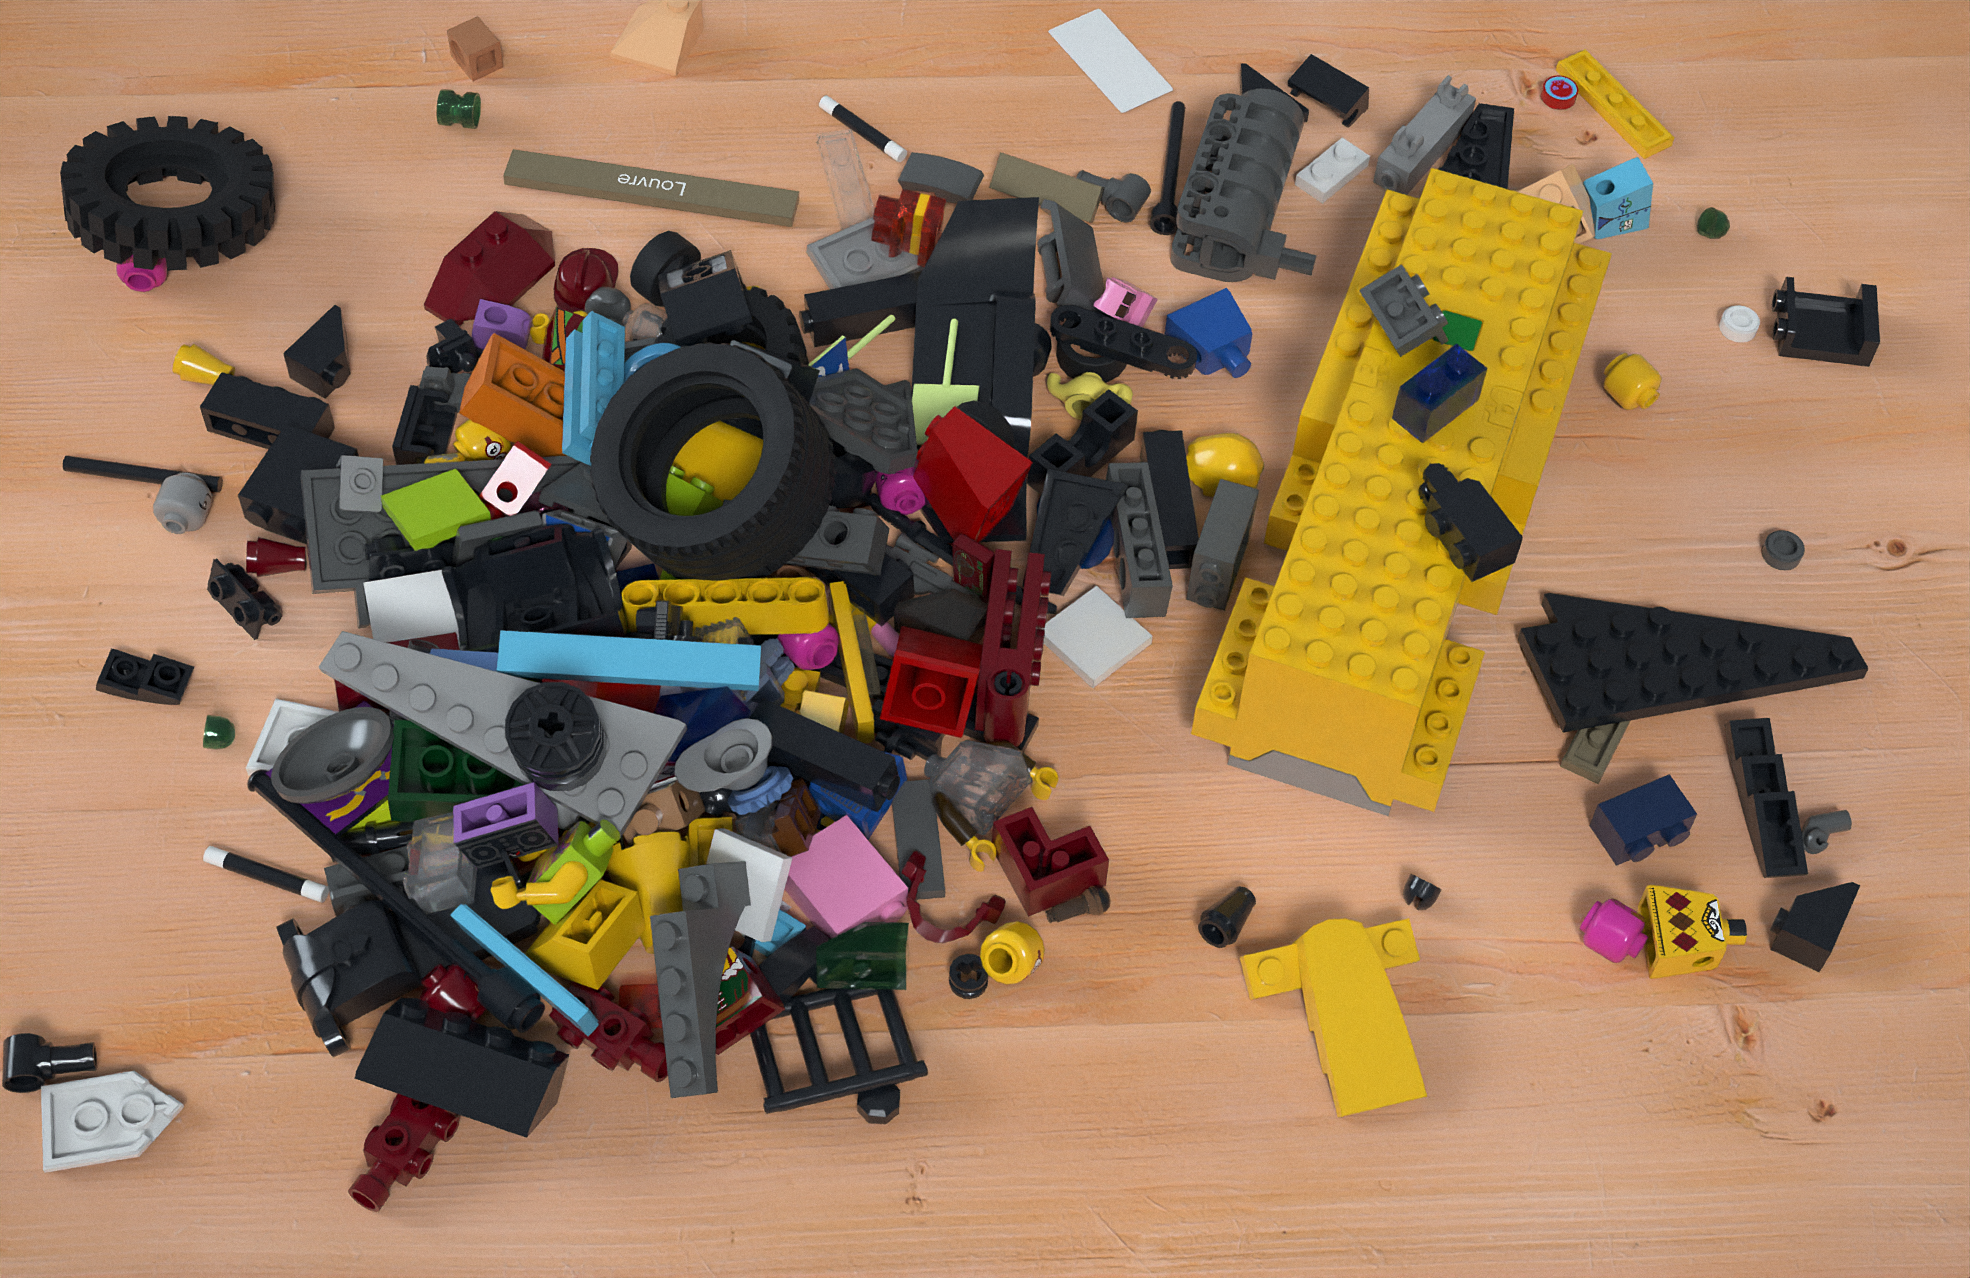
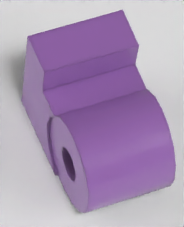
M480 299L471 337L474 346L484 350L493 333H496L517 346L526 349L530 328L533 323L532 317L524 310Z

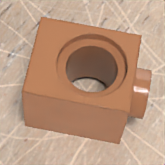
M478 16L447 30L451 57L472 82L503 68L500 41Z

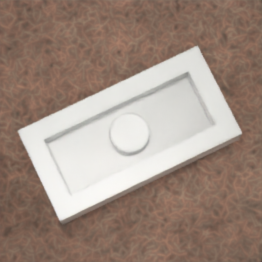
M1342 137L1296 175L1295 185L1323 204L1368 167L1370 156Z

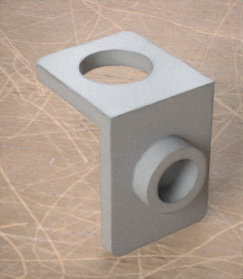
M342 455L336 464V468H341L340 510L379 513L382 509L380 496L382 495L383 458Z

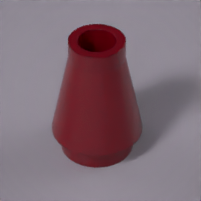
M258 537L257 541H247L246 573H257V577L292 571H305L306 547L293 546Z

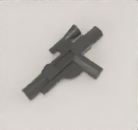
M901 533L894 548L886 544V554L894 560L901 559L911 568L914 574L915 595L930 593L954 607L961 603L972 610L976 608L980 601V595L954 582L953 577L927 564L928 560L936 564L939 556L917 545L905 533Z

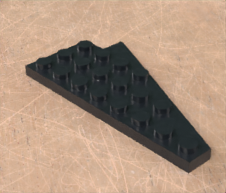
M1553 593L1544 594L1541 604L1550 624L1521 628L1518 636V641L1563 733L1863 679L1868 671V666L1851 637L1675 612L1664 607L1648 608Z

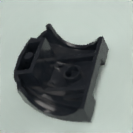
M557 524L521 531L476 547L473 552L474 559L456 568L446 566L442 569V576L455 613L460 650L498 653L500 630L627 638L626 618L619 583L604 532L600 527L593 529L591 532H575L570 524Z

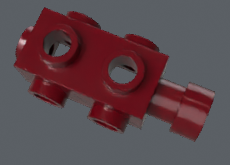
M573 981L570 987L566 989L584 1005L586 1004V1007L589 1008L598 1020V1027L589 1036L585 1035L552 1007L549 1017L559 1028L556 1035L575 1049H578L582 1043L593 1049L594 1052L591 1054V1057L606 1069L613 1071L618 1065L629 1071L632 1065L636 1063L641 1066L643 1074L656 1082H661L668 1076L665 1044L661 1041L657 1043L651 1041L654 1033L647 1025L650 1020L649 1017L630 1004H627L623 1009L612 1001L615 997L602 986L596 990ZM614 1025H621V1030L619 1031V1033L614 1035Z
M397 1094L392 1102L390 1114L381 1126H375L365 1139L363 1152L370 1169L366 1174H360L348 1190L349 1195L364 1208L373 1212H379L390 1197L388 1190L395 1181L407 1187L413 1177L421 1179L427 1174L434 1159V1155L431 1153L440 1140L448 1142L457 1131L460 1118L457 1117L458 1114ZM399 1138L403 1139L402 1143L394 1146Z

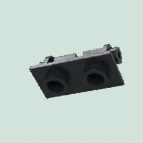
M401 536L372 539V543L364 544L366 560H370L369 581L442 570L446 566L451 567L453 542L449 543V539L439 542L432 548L415 551L411 545L409 548H404Z
M217 558L213 559L207 590L212 598L226 609L239 626H242L254 640L258 639L261 625L268 623L272 626L280 621L282 617L280 606L264 590L257 592L259 585L245 572L241 565H234L233 563L223 565Z

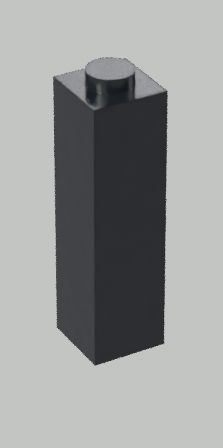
M921 272L804 294L805 310L799 311L803 333H810L814 347L833 344L842 335L846 337V341L863 338L889 315H894L895 321L880 334L914 328L917 282Z
M1182 430L1143 432L1140 459L1141 462H1148L1169 569L1192 568L1194 551L1199 538Z
M766 699L761 700L749 717V719L759 720L765 724L772 735V748L767 756V763L777 767H787L790 773L877 813L885 800H891L896 794L900 784V777L894 756Z

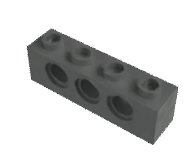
M1148 462L1109 463L1106 480L1124 483L1128 486L1108 520L1126 618L1166 617L1173 585Z
M724 499L723 505H725L726 503H728V502L731 501V500H725V499ZM829 505L828 511L813 538L809 540L798 555L786 564L880 575L890 528L874 511L856 508L853 510V513L839 512L838 508ZM843 531H848L846 539L842 543L834 545L837 535Z

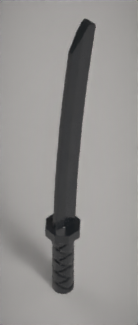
M875 493L868 497L865 506H871L878 516H882L885 521L891 523L902 533H905L915 543H918L953 566V547L948 543H943L939 537L926 530L924 522L921 520L911 521L901 512L883 507L879 496ZM1017 585L1016 593H1009L1016 594V603L1022 606L1024 588ZM1048 602L1047 614H1056L1057 606Z

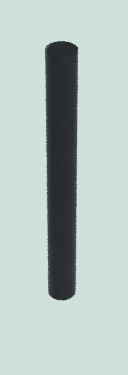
M67 455L63 459L64 471L162 484L167 477L178 475L179 473H190ZM191 473L202 478L211 492H221L223 486L222 477Z

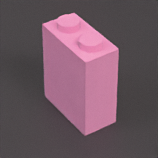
M847 815L815 834L808 851L792 856L784 890L810 922L844 950L849 947L852 949L859 947L869 938L873 931L884 924L892 925L896 923L908 909L906 902L908 887Z

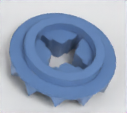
M769 766L763 777L755 785L743 790H732L727 802L731 810L737 812L738 815H745L749 812L756 813L760 808L769 807L770 803L781 799L782 794L789 791L793 777L787 767Z

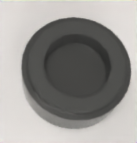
M1784 530L1769 534L1762 547V557L1765 562L1778 570L1794 569L1799 565L1805 552L1802 540L1794 533Z

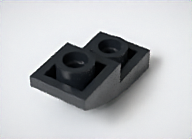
M111 648L98 678L96 690L137 701L180 705L194 671V666L154 653L149 661Z
M813 926L783 944L758 967L785 1005L807 979L817 985L846 951Z

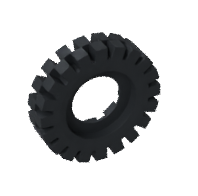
M155 116L136 118L137 130L134 131L122 121L107 126V136L95 131L84 137L83 146L74 145L67 153V162H62L60 171L64 215L68 230L74 238L81 237V245L92 253L104 250V259L118 264H122L132 254L135 268L149 270L154 269L159 258H166L167 271L187 270L186 257H193L200 268L219 264L218 251L229 259L245 253V243L256 246L265 237L264 229L270 230L274 222V172L268 154L263 155L262 146L254 139L244 141V133L230 126L218 132V122L200 119L190 129L188 128L187 117L168 116L167 126L159 127ZM163 176H177L178 181L200 185L203 181H206L212 187V191L205 201L184 207L160 208L135 203L127 195L129 184L136 181L139 185L163 181Z

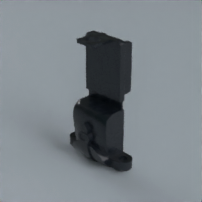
M506 849L500 851L504 859L503 862L479 869L474 865L409 898L481 961L492 955L464 932L450 916L460 904H466L512 944L538 931L537 925L540 922V914L532 905H527L526 901H521L516 906L508 909H501L494 902L490 889L492 882L496 879L512 876L517 889L526 887L515 861L511 859ZM370 900L356 905L307 935L303 934L294 918L276 927L284 946L283 957L292 977L291 984L298 1003L306 1011L316 1036L322 1038L332 1057H336L351 1049L343 1028L344 1025L422 986L421 980L438 964L441 963L445 968L453 965L448 958L394 911H391L382 901Z

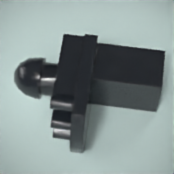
M452 319L435 326L439 343L429 347L426 355L427 365L438 368L447 367L451 373H458L462 370L465 372L473 371L478 362V357L473 339L468 332L462 330Z

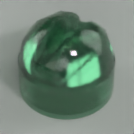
M1713 207L1704 210L1697 222L1698 233L1709 239H1720L1730 229L1727 215Z
M207 715L203 748L217 750L230 746L235 739L233 723L228 718L222 716Z

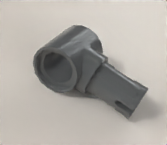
M1082 170L1076 177L1105 187L1100 201L1106 206L1109 214L1120 222L1127 223L1133 221L1151 193L1148 182L1137 174H1125L1121 180L1114 177L1109 180Z

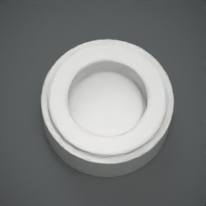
M1740 305L1731 306L1724 311L1719 328L1721 333L1731 341L1748 342L1755 337L1760 325V319L1748 307Z

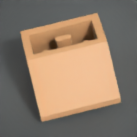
M1573 164L1517 191L1583 210L1574 243L1581 244L1595 237L1590 199Z

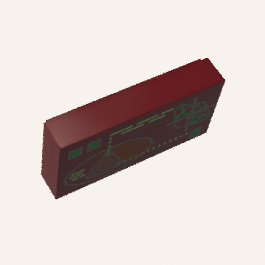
M960 534L953 542L954 582L980 595V602L988 606L995 554L973 539Z

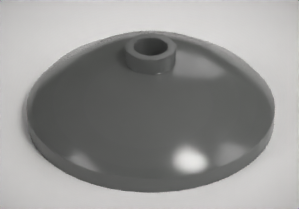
M371 707L347 709L321 719L302 731L280 753L272 769V785L283 799L302 804L329 801L356 790L386 760L394 741V726L383 711Z

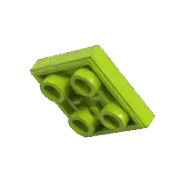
M457 469L380 496L382 507L415 551L432 548L441 541L455 537L458 528L461 526L491 520L490 511Z

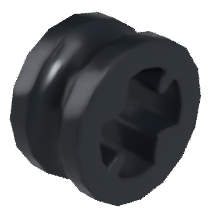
M974 954L958 956L950 966V988L957 996L963 999L979 997L988 986V974L982 967L980 957ZM972 970L977 972L976 981L971 978L966 982L961 981V972L967 975Z

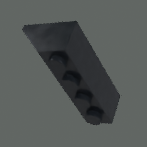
M401 997L383 1013L356 1070L354 1079L527 1138L557 1104L570 1054L556 1050V1047L548 1042H531L514 1036L512 1031L503 1027H487L471 1021L469 1016L462 1013L441 1012L429 1007V1004L421 999Z

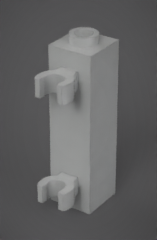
M1449 75L1439 84L1435 95L1407 126L1403 125L1394 134L1391 144L1378 157L1374 183L1386 190L1405 195L1415 187L1459 137L1473 114L1476 98L1468 94V85L1463 84L1460 89L1450 84L1452 77Z

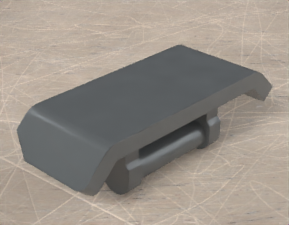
M1044 199L1040 208L1052 216L1054 228L1051 234L1043 236L1037 242L1038 252L1042 256L1047 285L1045 288L1046 299L1049 302L1057 303V307L1074 305L1090 311L1103 312L1093 305L1105 291L1093 228L1056 202ZM1056 252H1058L1062 278H1060Z

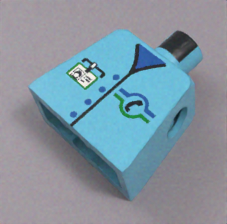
M1638 157L1590 177L1583 182L1590 199L1595 237L1593 238L1603 239L1649 228L1653 182Z

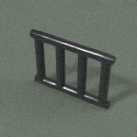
M895 974L873 977L792 996L784 1005L785 1010L772 1018L776 1019L791 1015L811 1086L785 1092L766 1024L750 1033L767 1097L763 1098V1109L766 1114L787 1111L911 1081L928 1075V1068L924 1060H917L894 991L898 989V979ZM874 995L878 996L900 1063L899 1065L873 1070L852 1004L853 1000ZM834 1005L856 1075L829 1081L808 1011Z

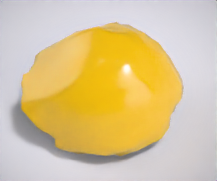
M1221 433L1197 437L1188 445L1186 459L1189 478L1195 485L1203 489L1205 496L1214 497L1220 479L1257 488L1260 475L1264 470V462L1257 446L1250 439L1239 433Z

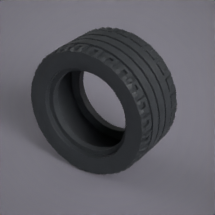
M699 343L693 346L674 349L651 360L631 375L610 399L597 425L591 447V484L596 491V501L600 504L602 512L607 515L609 523L653 563L679 580L699 579L711 581L761 578L779 570L784 564L798 555L819 529L831 503L832 490L835 486L834 447L829 440L830 435L825 428V424L818 417L815 410L774 365L767 362L762 356L756 355L753 351L743 350L737 345ZM751 418L761 421L763 428L762 455L754 475L745 488L731 501L708 513L694 516L670 514L666 502L667 478L674 459L688 440L705 427L721 420Z

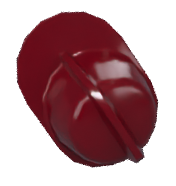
M582 248L572 251L565 256L559 265L553 288L554 300L557 306L571 312L585 311L586 300L589 299L596 289L601 287L615 288L618 277V263L614 256L605 250L597 248Z

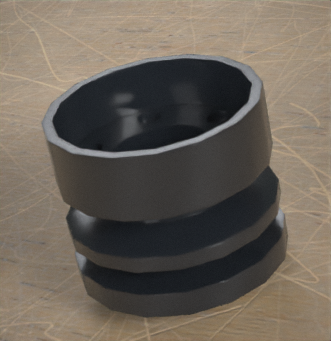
M543 682L526 689L512 703L505 718V738L521 773L532 783L535 782L538 787L548 791H571L587 784L600 771L606 757L607 737L592 700L579 688L563 682ZM555 724H560L562 731H555L553 738H548L545 731H552Z

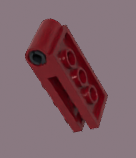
M995 549L978 679L975 730L983 731L987 743L1006 740L1018 747L1025 738L1031 686H1039L1040 661L1043 654L1045 629L1037 628H1045L1049 598L1041 596H1049L1051 572L1043 571L1045 554L1028 552L1017 649H1010L1012 626L1009 625H1012L1014 618L1016 594H1010L1009 592L1016 593L1018 568L1011 567L1012 551Z

